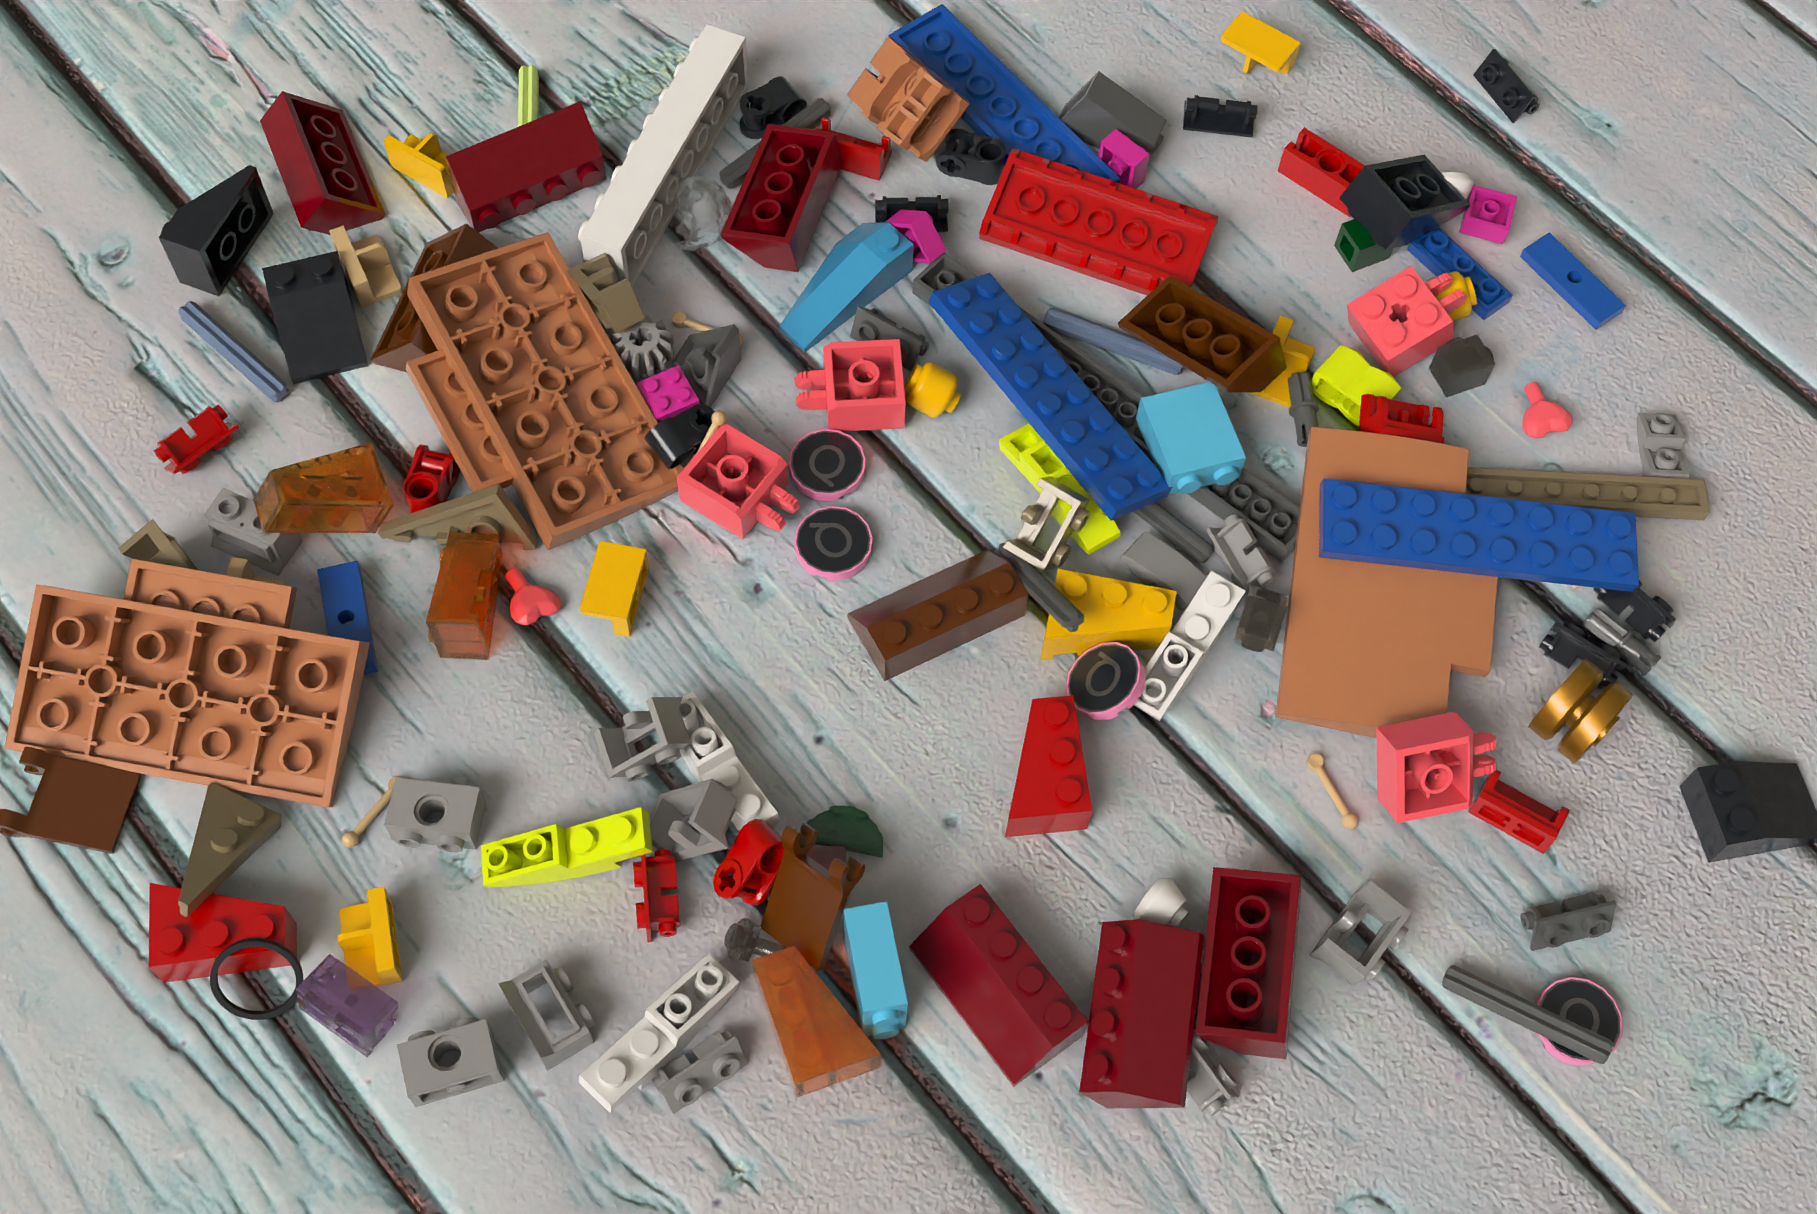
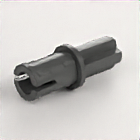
M1295 372L1287 380L1292 405L1289 408V414L1294 417L1298 446L1307 447L1310 428L1319 427L1316 414L1319 411V405L1314 401L1309 374L1307 372Z
M1595 609L1583 623L1584 627L1603 643L1619 651L1622 654V658L1641 672L1643 676L1652 668L1643 662L1639 656H1643L1654 666L1661 659L1659 654L1657 655L1632 635L1634 633L1633 629L1627 631L1601 609Z

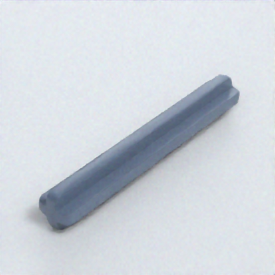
M188 301L185 306L180 307L178 313L181 316V320L273 402H280L283 397L289 394L287 384L197 303Z
M1056 308L1048 309L1045 314L1043 324L1051 330L1173 375H1179L1182 371L1183 366L1133 336Z

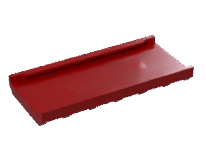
M1013 148L982 220L979 239L1148 296L1169 275L1192 288L1219 216Z

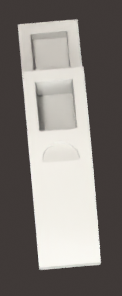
M1213 571L1209 573L1173 630L1167 633L1146 665L1145 687L1138 701L1134 704L1136 707L1159 721L1164 717L1222 635L1225 625L1244 598L1245 590Z
M692 691L683 696L679 710L691 744L680 749L681 756L698 783L708 779L721 782L737 798L734 806L736 810L730 822L737 835L745 824L754 819H763L771 827L780 823L778 812L736 757L733 745Z
M708 953L646 1008L643 1019L579 1075V1083L611 1113L637 1088L642 1090L658 1075L657 1070L667 1066L693 1040L738 988L740 982Z

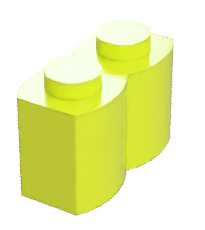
M1340 345L1316 370L1311 380L1313 394L1324 403L1338 408L1347 419L1359 426L1362 395L1372 394L1376 397L1384 396L1387 399L1396 400L1401 390V386L1390 373L1371 367L1360 352Z

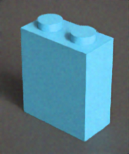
M1206 382L1140 399L1136 421L1154 465L1162 473L1168 486L1173 487L1168 495L1179 492L1181 494H1189L1200 487L1212 484L1226 485L1240 477L1246 456L1216 385Z
M887 901L843 909V940L862 1037L873 1035V1039L894 1037L899 1034L900 1029H905L908 1001Z

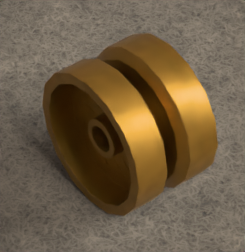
M1587 658L1563 682L1528 726V728L1544 740L1552 739L1565 724L1570 727L1569 731L1559 742L1558 751L1574 764L1592 745L1597 746L1620 719L1617 715L1634 696L1618 682L1609 684L1597 698L1593 697L1591 693L1602 681L1603 671Z

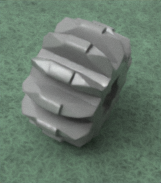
M647 315L643 321L636 323L629 331L611 334V343L627 371L632 372L636 381L641 374L647 373L651 377L655 375V370L666 371L668 367L667 362L673 361V335L670 331L666 330L662 320L652 323V319Z

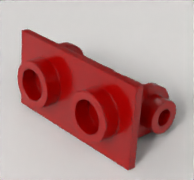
M216 405L213 408L208 406L187 422L195 433L194 436L190 438L183 428L179 427L163 440H160L157 443L159 447L153 450V452L162 463H165L167 460L171 462L164 467L166 471L173 474L180 471L181 474H185L201 463L202 460L199 457L212 448L213 451H217L233 440L231 433L236 431L239 426L229 422L224 423L223 420L228 415L220 405Z
M668 849L655 851L654 857H646V854L641 855L642 861L633 862L635 888L643 887L644 902L636 903L637 929L646 928L647 943L652 942L651 931H660V936L670 937L676 935L677 928L681 926L678 894L661 896V890L677 889L676 858L672 856L671 850Z

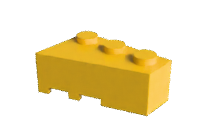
M1058 568L1054 586L1084 614V622L1078 626L1077 631L1069 632L1049 614L1040 660L1053 659V655L1077 653V656H1081L1088 649L1101 643L1118 642L1129 646L1132 651L1158 648L1167 633L1170 632L1177 591Z

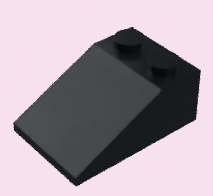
M1425 155L1365 165L1339 197L1347 206L1350 216L1360 221L1371 233V239L1385 250L1411 243L1470 207L1469 202L1445 179L1444 175Z
M249 165L180 207L171 220L164 224L159 240L180 283L216 296L221 295L274 215L257 168Z
M338 251L262 268L269 301L293 384L368 366L347 277Z
M1732 761L1696 768L1679 786L1708 863L1817 843V810L1797 763Z

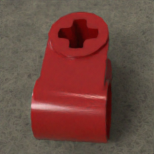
M423 444L417 447L411 468L403 483V491L410 513L448 500L452 487L456 484L460 474V468L451 452L447 454L429 449L428 445Z
M754 819L745 824L739 831L725 859L717 868L714 874L713 885L715 892L721 898L733 899L739 897L749 905H759L767 898L775 882L784 850L781 836L766 821ZM751 889L757 890L755 893L750 892Z

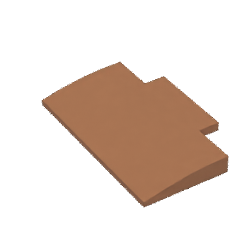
M548 232L410 277L407 295L438 351L407 361L406 371L472 492L474 493L498 484L502 488L512 485L547 550H550L618 521L678 492L677 476L684 468L680 464L668 470L645 441V435L658 423L581 288L567 272L570 269Z
M1321 427L1310 428L1275 718L1376 738V727L1447 713L1450 670L1480 677H1486L1491 672L1498 577L1319 557L1320 483L1324 478L1465 494L1469 449L1394 435Z
M131 559L124 599L36 584L4 749L23 752L24 747H33L62 758L207 786L213 782L229 790L329 808L333 805L349 743L370 642L290 629L297 592L296 587Z

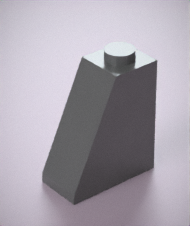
M1100 71L1065 104L1058 117L1086 144L1100 148L1101 141L1117 129L1151 154L1158 149L1164 139L1161 132L1167 121Z

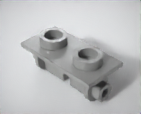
M1233 514L1224 520L1226 527L1207 528L1206 530L1213 541L1215 552L1225 561L1232 573L1231 579L1233 583L1245 590V594H1267L1266 586L1275 581L1273 575L1275 569L1261 547H1256L1250 553L1247 549L1256 543L1257 540L1246 520L1239 518L1237 514Z
M1194 1027L1189 1070L1192 1069L1196 1075L1188 1081L1187 1091L1201 1111L1206 1110L1210 1116H1213L1225 1106L1220 1100L1224 1096L1227 1100L1239 1098L1232 1089L1237 1085V1082L1222 1063L1215 1066L1205 1052L1210 1048L1209 1044L1205 1039L1195 1036Z
M729 1030L722 1034L716 1031L714 1035L694 1047L692 1051L698 1059L695 1063L691 1064L683 1054L664 1068L657 1070L659 1075L652 1079L660 1094H663L673 1114L683 1107L694 1103L701 1095L722 1081L733 1077L740 1069L748 1065L736 1036L733 1037Z

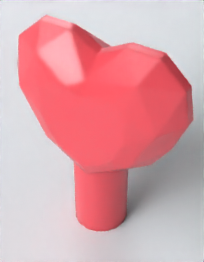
M1537 382L1527 384L1524 390L1531 405L1525 411L1522 422V429L1526 435L1536 439L1544 437L1549 432L1560 433L1568 431L1573 424L1571 414L1557 403L1546 401Z
M512 568L506 573L505 577L515 591L511 598L510 613L512 619L517 624L530 625L536 622L539 617L551 616L559 612L562 602L556 593L539 585H530L518 568Z

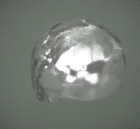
M692 176L684 179L679 184L676 193V204L681 217V223L677 227L676 232L682 234L685 240L675 244L677 248L683 251H698L722 239L721 232L732 209V204L724 188L713 179L701 176Z

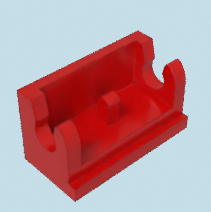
M822 117V128H816L815 130L835 132L843 160L840 169L879 181L892 154L891 139L882 136V145L839 133L831 130L830 119Z
M1364 394L1361 397L1359 431L1444 444L1445 437H1442L1444 414L1442 408L1433 407V418L1429 425L1430 410L1427 405H1416L1387 399L1384 396L1376 397L1372 394Z
M1496 769V771L1486 777L1468 812L1544 854L1556 840L1570 810L1561 806L1560 810L1554 811L1498 780L1501 772Z

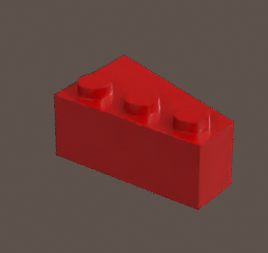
M1074 696L1032 699L1005 837L1085 830L1088 828L1091 818L1092 805Z
M150 883L149 968L164 983L210 977L211 969L217 956L227 946L243 939H269L282 944L297 957V923L285 906L211 894L189 917H185L180 914V906L178 905L181 888ZM248 947L230 954L221 963L218 975L291 966V964L282 955L273 950L262 947Z

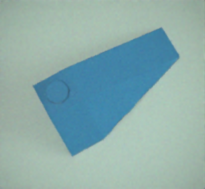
M889 222L862 223L834 245L780 324V331L805 353L854 316L859 306L866 307L911 273L913 270L914 244Z

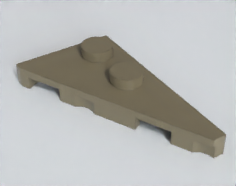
M500 484L383 522L378 531L382 539L388 538L401 542H411L413 536L436 537V544L469 546L476 544L482 547L497 548L498 541L523 543V550L536 549L539 539Z
M213 782L209 784L178 900L180 914L189 917L281 827L282 815Z

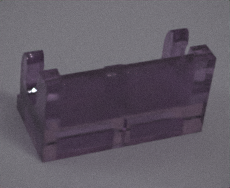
M331 954L296 988L299 1009L366 1057L373 1052L374 1047L385 1037L397 1021L392 1015L399 1008L398 1002Z

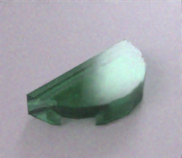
M852 806L829 807V810L819 813L815 818L810 819L806 823L818 832L816 845L845 846L846 851L883 858L882 833H880L877 825L869 818L865 811Z

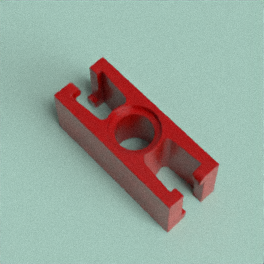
M1304 127L1298 134L1296 144L1290 142L1284 148L1278 172L1348 217H1351L1347 211V206L1339 197L1365 165Z

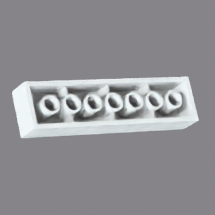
M706 24L700 36L693 38L688 56L684 62L680 61L678 63L673 81L669 87H664L662 90L659 104L655 111L647 115L639 138L633 139L630 143L627 158L622 166L615 168L609 188L606 193L602 192L599 195L594 213L589 221L585 220L580 227L578 240L582 246L583 263L605 253L611 267L614 268L618 278L617 281L619 282L627 278L633 287L748 87L746 37Z

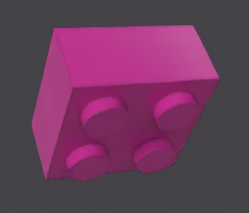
M1115 129L1101 141L1098 157L1121 178L1120 184L1137 189L1144 183L1150 154L1143 147L1130 140L1127 135Z
M1473 185L1467 199L1470 207L1463 213L1459 233L1503 244L1510 229L1517 196Z
M900 210L886 221L914 244L913 262L932 263L946 251L943 238L936 231L933 219L927 211Z
M679 365L636 383L639 392L657 423L666 418L674 417L694 405L700 404L698 397Z

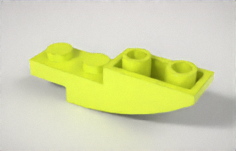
M1030 423L999 439L1000 450L1039 493L1042 491V488L1037 486L1039 479L1053 476L1063 485L1090 500L1086 507V510L1090 511L1088 521L1080 532L1073 531L1071 535L1087 555L1121 537L1120 530L1114 520L1110 521ZM1059 498L1051 515L1060 525L1063 524L1072 505Z
M639 807L565 829L558 824L481 845L483 886L487 888L511 887L556 882L622 868V860L653 852L649 812Z

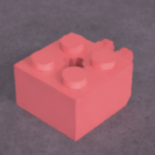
M1410 266L1347 304L1349 325L1383 371L1390 373L1394 377L1446 346L1454 338L1453 320L1448 314L1462 306L1467 296L1463 291L1456 290L1439 301L1435 298L1452 286L1454 279L1447 272L1425 284L1414 268Z
M900 339L831 342L823 347L824 370L801 371V373H797L796 377H794L795 385L798 389L806 390V392L799 393L796 397V405H798L799 409L807 411L810 409L827 410L828 429L843 432L904 428L906 402Z
M727 423L721 425L677 476L681 502L742 540L758 521L778 532L786 525L783 517L770 508L772 504L789 514H794L801 506L795 497L784 490L789 484L788 464L777 453Z
M1456 712L1376 727L1377 799L1396 823L1469 809L1473 804V778L1484 776L1485 774L1489 775L1496 771L1495 758L1484 754L1473 756L1496 749V736L1489 732L1473 733L1471 727Z

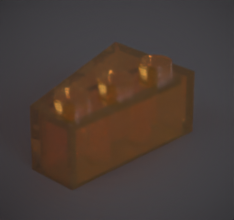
M372 442L270 470L253 499L264 533H376L394 506Z
M449 532L446 547L441 548L440 570L426 619L429 628V641L435 644L440 658L489 660L503 551L498 534Z
M795 946L752 960L754 978L796 1098L880 1068V1052Z

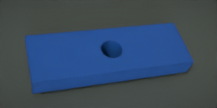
M1439 227L1412 241L1408 246L1407 250L1436 277L1453 271L1460 272L1463 277L1469 276L1477 299V305L1472 306V310L1483 320H1486L1510 302L1513 294Z
M1550 232L1523 249L1520 257L1595 330L1620 315L1626 307L1611 290Z
M358 561L317 569L328 635L370 642L364 675L378 672L363 580Z

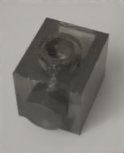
M1477 334L1465 339L1461 337L1454 338L1444 346L1438 347L1429 370L1445 397H1449L1485 385L1496 363L1494 362L1491 350L1484 346Z
M1250 585L1236 627L1234 640L1240 641L1244 648L1252 651L1263 652L1264 649L1274 651L1288 608L1289 596Z

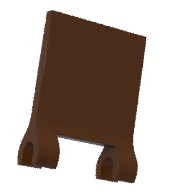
M24 747L19 763L26 765L24 768L25 772L42 775L27 816L12 810L0 809V834L10 837L36 838L114 854L141 775L135 772L62 758L33 747Z
M802 823L800 831L791 825H787L781 837L784 850L783 858L760 928L815 970L820 971L824 969L847 898L862 878L865 864L854 856L849 857L847 864L838 858H834L829 870H827L806 855L816 842L817 830L806 823Z

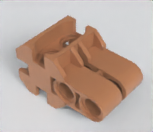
M888 36L870 61V64L880 72V75L877 76L865 68L847 93V96L863 110L861 113L878 125L877 128L902 148L910 149L918 158L928 162L970 105V102L954 91L950 84L925 66L905 47Z

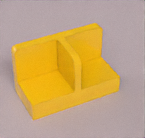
M1243 11L1239 13L1221 35V42L1246 55L1243 72L1249 74L1258 62L1276 72L1281 71L1288 74L1295 65L1301 42Z
M431 132L423 140L412 134L404 142L390 135L383 140L392 168L446 198L452 195L454 189L445 158L448 154L441 151L436 134Z
M1280 315L1272 333L1280 337L1287 368L1262 392L1249 393L1285 407H1291L1287 380L1291 377L1292 373L1307 371L1315 348L1289 338L1294 320Z
M605 541L599 542L581 601V614L612 620L615 635L630 637L649 572L647 550Z
M384 886L367 889V903L343 907L339 910L342 934L338 935L337 939L339 946L344 952L347 984L351 992L403 982L393 901Z

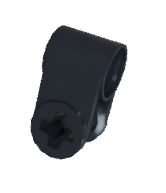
M778 76L773 78L767 84L747 92L741 97L740 110L743 116L739 121L740 131L747 138L760 139L763 137L768 124L783 125L806 108L807 102L784 77Z
M951 129L945 138L946 146L944 151L937 156V168L950 177H960L980 182L984 185L998 184L1006 164L1007 148L1005 143L995 137H986L963 129Z
M694 405L674 417H669L659 422L645 435L644 439L668 470L673 469L697 453L712 424L711 416L715 411L707 405Z

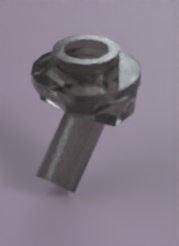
M742 918L738 923H733L729 927L724 940L728 957L732 960L749 962L754 953L782 963L786 957L787 948L781 944L759 937L762 927L748 918Z

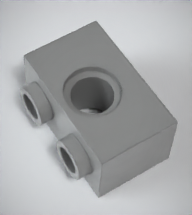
M396 777L384 825L391 839L401 846L416 848L422 843L437 845L439 849L447 852H461L463 848L476 850L486 801L480 787ZM432 813H444V816L438 822L426 823V819Z
M478 1018L462 1019L452 1025V1029L438 1033L432 1030L417 1032L409 1036L407 1042L397 1044L407 1096L415 1107L504 1081L493 1031L486 1019L480 1021ZM452 1050L461 1052L458 1062L453 1066H439L440 1059L446 1052Z

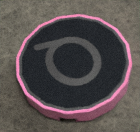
M821 429L809 432L796 442L790 452L789 473L791 479L796 484V488L803 495L816 501L832 502L840 500V496L848 493L850 495L858 489L864 479L866 458L862 447L852 436L839 430Z
M836 506L816 509L805 516L796 528L794 550L800 565L807 573L815 577L816 575L826 577V580L830 581L848 579L862 571L868 563L873 545V537L867 522L858 513L845 507Z
M1118 642L1101 643L1088 649L1076 659L1068 673L1066 683L1068 696H1074L1075 707L1083 716L1093 720H1110L1119 716L1118 712L1122 711L1125 707L1129 710L1138 701L1145 687V668L1141 663V659L1129 646Z
M1569 977L1553 982L1538 996L1535 1004L1611 1040L1614 1043L1612 1051L1617 1048L1623 1034L1622 1015L1616 1001L1603 987L1588 979ZM1536 1033V1036L1539 1035L1541 1041L1545 1044L1543 1047L1548 1053L1562 1062L1578 1066L1596 1063Z

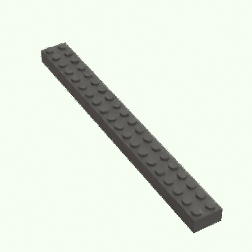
M943 253L913 280V294L931 306L928 301L933 291L978 276L946 253ZM1020 307L1153 463L1136 421L1140 399L1145 396ZM1245 468L1242 469L1240 477L1229 484L1203 486L1188 494L1222 520L1233 514H1237L1239 518H1244L1257 540L1255 544L1281 563L1295 549L1300 508Z

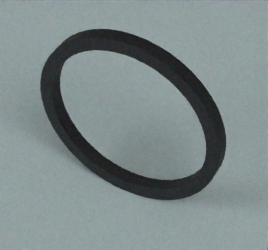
M249 938L227 946L217 956L210 973V986L218 1003L230 1013L245 1019L264 1020L281 1015L294 1005L302 990L303 971L297 957L282 944L269 939ZM262 947L273 950L282 955L291 964L296 976L294 992L287 1001L273 1009L252 1011L241 1008L229 1001L219 987L218 969L221 963L230 954L240 949Z

